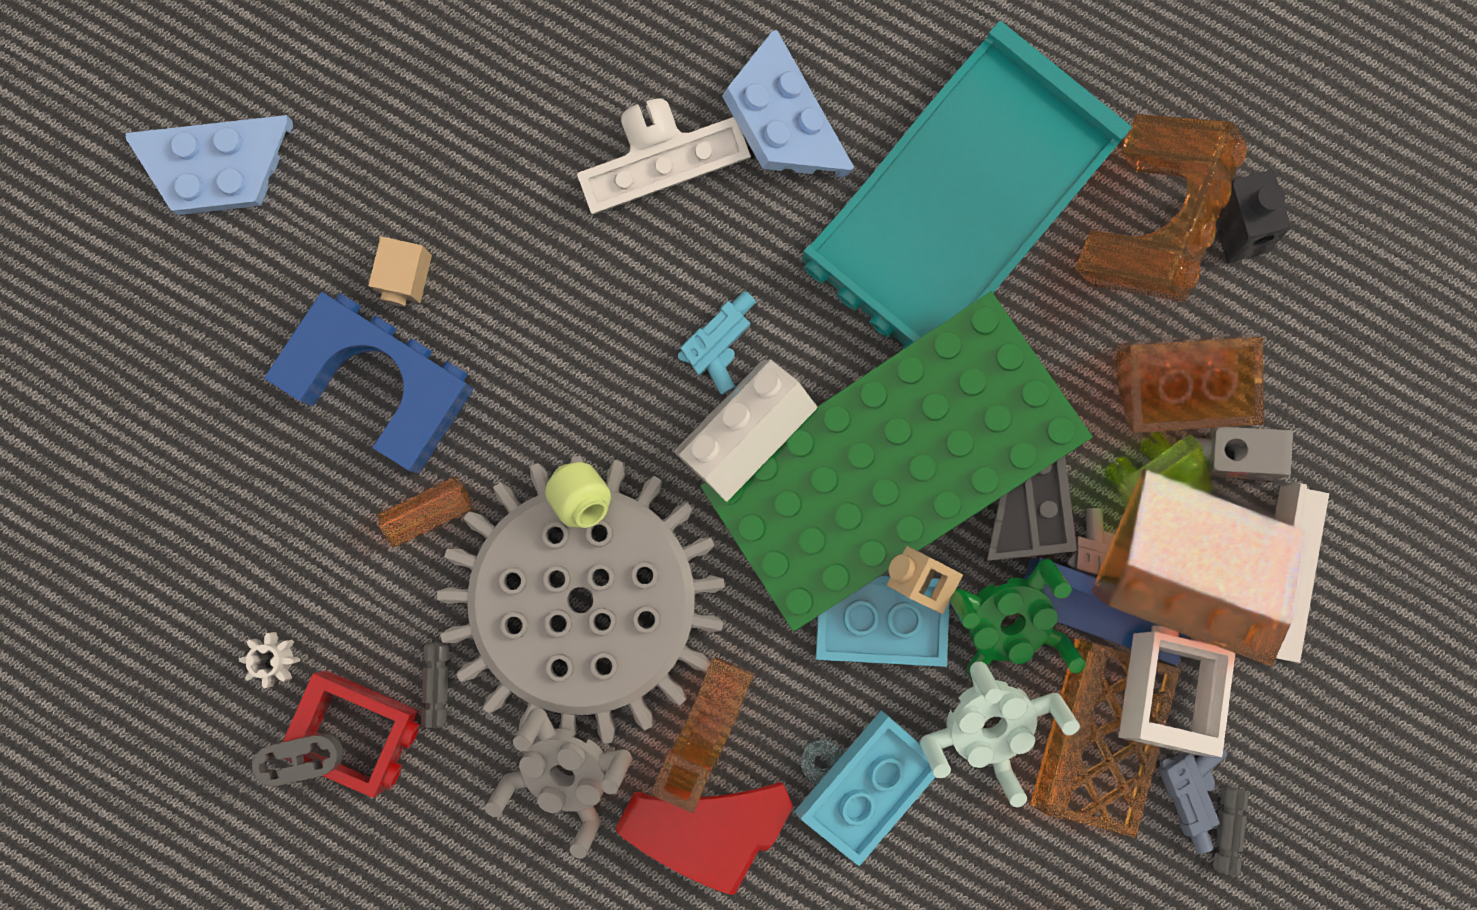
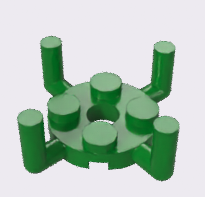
M1041 560L1028 579L1009 578L1007 579L1009 583L997 587L991 584L983 588L977 595L960 588H956L952 594L950 603L963 626L968 629L970 638L978 650L966 667V672L972 684L970 667L973 663L981 661L987 667L992 660L1024 664L1033 657L1034 652L1043 644L1056 648L1072 673H1080L1085 669L1086 662L1066 634L1053 629L1058 621V614L1043 588L1047 584L1054 595L1060 599L1068 597L1072 588L1052 560ZM1016 613L1020 614L1015 623L1009 626H1001V622L1006 616Z

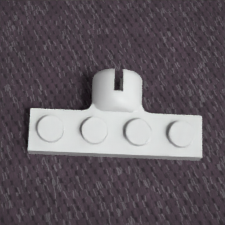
M664 99L646 101V108L652 122V126L649 127L645 124L638 104L628 108L623 112L621 122L630 144V152L618 159L577 173L591 214H597L749 159L751 156L745 138L735 118L732 117L690 133H681L677 129L670 106Z

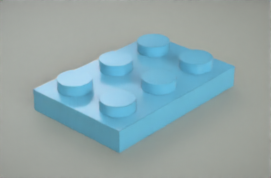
M879 576L817 617L815 659L947 667L950 602L945 612L941 614L886 586L890 576ZM932 578L924 595L931 597L939 579Z
M881 710L794 812L809 827L860 866L934 780L935 776L920 743Z

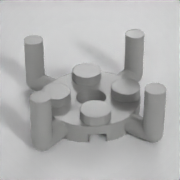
M534 708L513 739L514 747L519 751H525L519 762L520 771L507 773L502 777L485 805V811L492 817L500 816L514 791L526 787L537 798L540 808L546 812L557 813L560 810L577 811L582 824L570 847V853L574 857L581 859L587 855L601 825V819L594 805L600 801L604 792L615 794L618 791L631 764L632 756L625 749L604 753L590 739L585 743L573 737L574 731L554 729L546 712L541 708ZM556 765H560L566 770L573 771L574 775L569 776L563 774L559 771Z

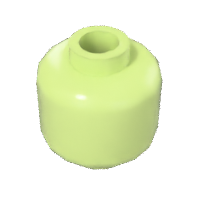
M583 462L560 466L547 482L545 489L547 502L560 521L568 527L588 528L598 524L607 514L611 501L609 487L590 464Z

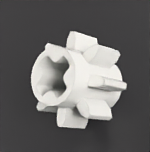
M276 632L266 633L264 644L258 639L248 640L247 644L251 650L247 656L239 658V662L246 663L247 670L249 671L245 679L248 681L262 678L263 688L273 687L275 676L283 682L291 680L292 676L288 669L292 664L300 662V658L293 657L290 649L294 641L277 642L278 636ZM272 652L274 657L270 663L273 667L268 668L265 664L269 660L267 653Z

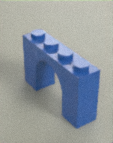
M321 291L264 379L298 401L314 406L336 371L349 358L364 352L388 354L401 371L404 384L403 397L399 408L378 438L373 449L406 470L419 474L474 390L473 387L464 382L468 374L447 360L442 367L428 359L432 351L412 338L409 339L406 345L394 338L393 335L397 329L374 315L371 322L357 314L361 306L343 294L338 293L334 300Z

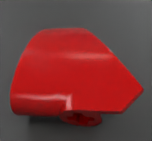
M782 782L739 793L708 797L663 798L653 797L642 792H634L615 830L627 842L675 872L709 888L735 895L758 851H767L776 841L793 809V805Z

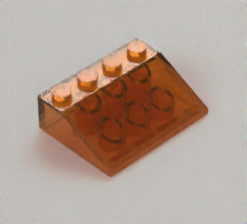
M1143 469L1091 593L1112 608L1272 667L1291 625L1305 531Z

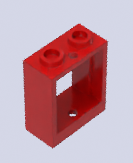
M327 670L313 673L283 741L317 734L333 695L387 717L395 722L371 777L342 764H339L335 770L322 776L372 798L384 792L386 788L391 790L402 770V765L397 763L404 747L409 749L418 734L420 724L415 723L420 710ZM314 752L303 754L305 762L316 759L321 762V766H323V760L327 759ZM291 757L284 759V760L289 761V762L292 763V758H291Z

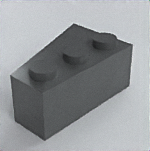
M1065 456L999 499L987 561L1077 551Z

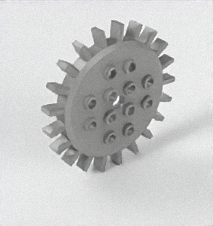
M581 456L572 457L570 462L585 463L584 458ZM614 460L608 469L606 485L610 489L611 501L605 517L592 527H568L560 521L547 502L545 489L550 479L549 473L543 465L539 463L530 466L531 480L537 490L536 497L522 504L512 488L499 482L493 489L497 500L505 506L509 514L496 526L490 523L484 515L468 511L463 518L472 530L479 532L486 538L478 555L471 554L464 549L446 550L444 558L454 565L468 567L472 572L468 589L448 587L437 591V600L447 604L466 603L469 617L467 625L452 626L441 633L442 643H459L469 637L474 638L480 656L474 661L464 664L456 673V676L462 682L476 678L487 668L491 670L501 683L486 699L483 709L490 714L503 707L508 697L514 693L528 702V707L520 719L519 730L534 708L561 713L559 729L574 731L575 734L577 715L595 714L597 733L602 743H612L616 727L612 720L611 710L628 705L633 712L636 723L645 731L651 728L654 722L652 712L645 704L643 695L657 686L670 701L679 706L687 699L683 687L673 681L668 674L677 660L686 662L695 670H708L711 661L704 653L692 650L686 643L691 628L703 629L710 633L722 631L724 621L715 615L695 613V594L701 592L715 593L725 588L724 578L716 576L694 579L689 561L696 556L706 555L715 545L712 538H699L691 545L682 547L673 531L677 526L689 519L694 509L688 503H684L675 507L672 513L665 519H661L651 511L650 505L660 494L663 483L656 476H653L644 484L642 492L637 499L634 500L621 494L620 487L626 476L625 464ZM597 525L605 526L608 531L607 538L602 542H597L592 537V530ZM553 527H560L564 533L563 540L558 544L552 543L548 537L549 531ZM642 567H648L653 571V579L648 584H642L637 578V572ZM598 569H605L609 574V581L604 586H599L594 582L593 576ZM557 570L561 571L565 576V583L560 588H556L550 583L551 574ZM513 572L517 573L521 578V584L515 590L510 589L506 584L507 576ZM578 587L588 589L593 595V605L585 613L574 611L569 604L571 592ZM643 611H649L655 617V623L650 628H644L639 623V615ZM599 613H605L611 619L610 627L606 630H601L595 625V618ZM555 615H561L566 619L567 625L562 632L555 631L551 626V620ZM511 617H517L522 621V629L517 634L510 632L507 627ZM605 657L612 662L610 673L602 674L597 670L596 664L599 658ZM561 659L567 663L568 671L566 675L558 676L554 673L552 667L555 660Z

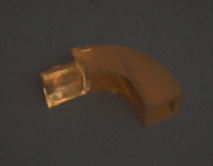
M713 657L688 719L676 743L669 750L652 790V796L694 813L722 756L755 673L718 657Z

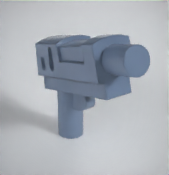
M1224 749L1222 757L1198 756L1196 759H1194L1193 754L1182 752L1171 759H1161L1160 766L1157 767L1169 797H1172L1181 820L1179 824L1185 836L1191 837L1198 854H1204L1214 849L1208 830L1213 829L1212 827L1219 825L1220 822L1207 791H1212L1215 786L1214 777L1210 770L1227 757Z

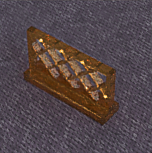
M1075 638L1074 646L1085 660L1086 667L1080 673H1072L1067 667L1060 695L1075 716L1080 728L1073 735H1065L1056 720L1053 719L1030 806L1048 816L1062 820L1066 818L1136 838L1160 747L1128 740L1130 745L1114 755L1111 754L1103 737L1120 727L1122 709L1114 694L1126 688L1127 677L1109 686L1104 676L1108 657L1120 660L1128 675L1131 654ZM1157 662L1156 671L1165 673L1160 692L1152 696L1150 720L1152 723L1166 726L1181 669ZM1107 699L1116 718L1098 729L1092 717L1094 708ZM1096 741L1105 760L1087 771L1081 761L1083 749ZM1135 753L1141 764L1139 773L1126 782L1117 763ZM1110 768L1119 787L1100 797L1091 779ZM1085 784L1094 802L1080 811L1068 809L1072 791ZM1123 795L1129 804L1125 824L1113 821L1105 807ZM1099 811L1101 817L1093 816L1092 814Z

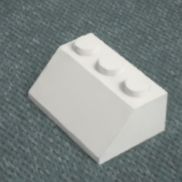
M763 360L673 452L727 502L818 407L795 378L772 360Z

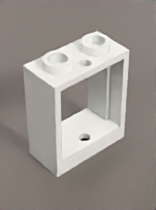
M1152 626L1151 632L1134 633L1119 738L1198 756L1222 757L1236 651L1218 647L1219 640L1212 637L1192 635L1191 640L1178 637L1179 630L1165 626ZM1159 651L1201 660L1191 732L1149 722Z

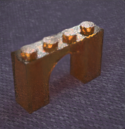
M1136 114L1131 125L1132 129L1127 135L1121 153L1136 172L1170 175L1187 179L1188 191L1185 202L1172 221L1150 234L1128 236L1090 230L1075 269L1092 286L1186 302L1190 289L1195 287L1199 280L1200 263L1205 250L1214 241L1216 234L1215 224L1220 211L1229 202L1231 182L1237 167H1240L1246 158L1247 142L1233 122Z

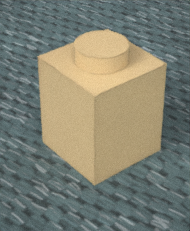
M380 236L368 286L381 295L380 301L405 307L407 301L420 303L432 255L423 245Z

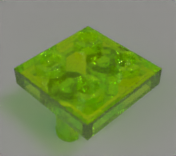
M1161 432L1151 434L1157 443L1154 444L1147 437L1140 446V451L1151 461L1138 471L1124 456L1116 459V462L1121 466L1120 469L1113 462L1106 467L1105 476L1117 486L1131 526L1142 539L1153 532L1165 529L1174 517L1188 507L1199 505L1213 491L1202 445L1191 434L1175 445H1172Z

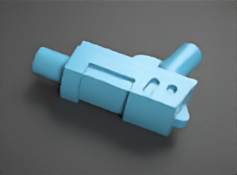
M745 290L732 303L726 301L719 308L720 312L702 329L699 328L680 347L681 352L678 354V359L690 363L699 377L708 370L721 395L736 388L726 370V367L733 361L735 354L729 347L751 326V323L744 317V314L756 301Z

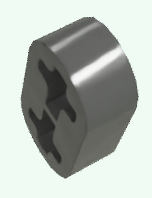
M318 733L278 742L262 748L255 755L252 762V771L255 778L266 786H279L320 777L339 766L343 758V747L335 736L328 733ZM317 743H319L321 749H328L330 752V757L323 760V766L316 759L304 761L303 754L316 750ZM275 754L276 759L279 760L291 757L293 765L280 769L277 775L275 769L268 770L267 761L272 760Z

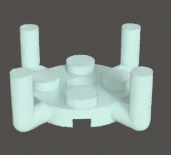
M977 661L970 667L974 686L967 689L959 697L961 703L952 713L950 710L947 716V728L923 736L920 746L936 778H945L950 774L951 768L942 749L952 745L973 767L981 768L988 764H993L995 775L1010 804L1013 807H1021L1026 803L1027 796L1012 770L1010 758L1016 754H1024L1034 746L1037 717L1051 713L1065 735L1075 734L1079 730L1080 725L1058 693H1050L1030 700L1027 694L1019 687L1016 689L1008 686L1006 682L995 680L987 665ZM1001 717L999 723L994 727L983 728L988 719Z

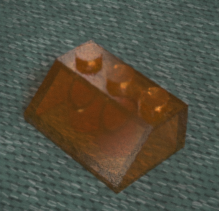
M1236 335L1116 343L1117 387L1132 433L1264 424L1263 337Z

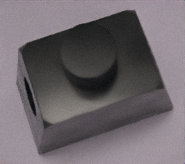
M1272 169L1205 188L1227 264L1269 253L1290 229V221L1284 205L1285 193L1278 185L1275 172Z

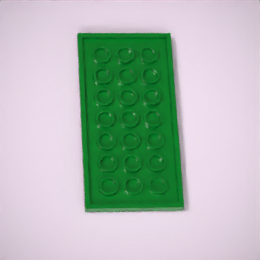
M990 291L818 406L727 502L706 482L701 484L700 487L794 632L889 571L891 561L897 555L903 554L906 546L916 551L923 549L1092 439L1093 436L993 292Z

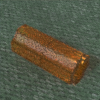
M454 476L377 514L379 526L385 538L392 547L396 548L474 509L465 487L459 478Z

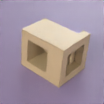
M906 546L903 554L897 555L889 565L890 579L886 586L943 614L963 574ZM937 571L942 576L931 597H928L924 594Z

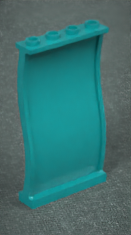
M1000 20L989 32L987 38L924 109L851 200L815 241L806 247L802 256V261L806 264L804 270L817 282L823 284L827 281L839 291L836 296L844 305L853 311L860 308L872 318L869 323L878 333L886 338H889L891 335L904 345L903 350L990 291L994 293L1132 129V126Z

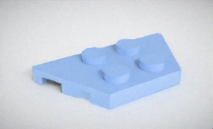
M777 30L772 31L722 95L724 101L762 169L777 171L792 169L797 173L813 174L816 170L835 171L836 177L848 176L854 169L851 160Z
M287 115L131 132L126 133V140L170 210L177 215L261 206L269 188L268 179L275 172L281 158L277 153L285 133L291 132L293 123Z

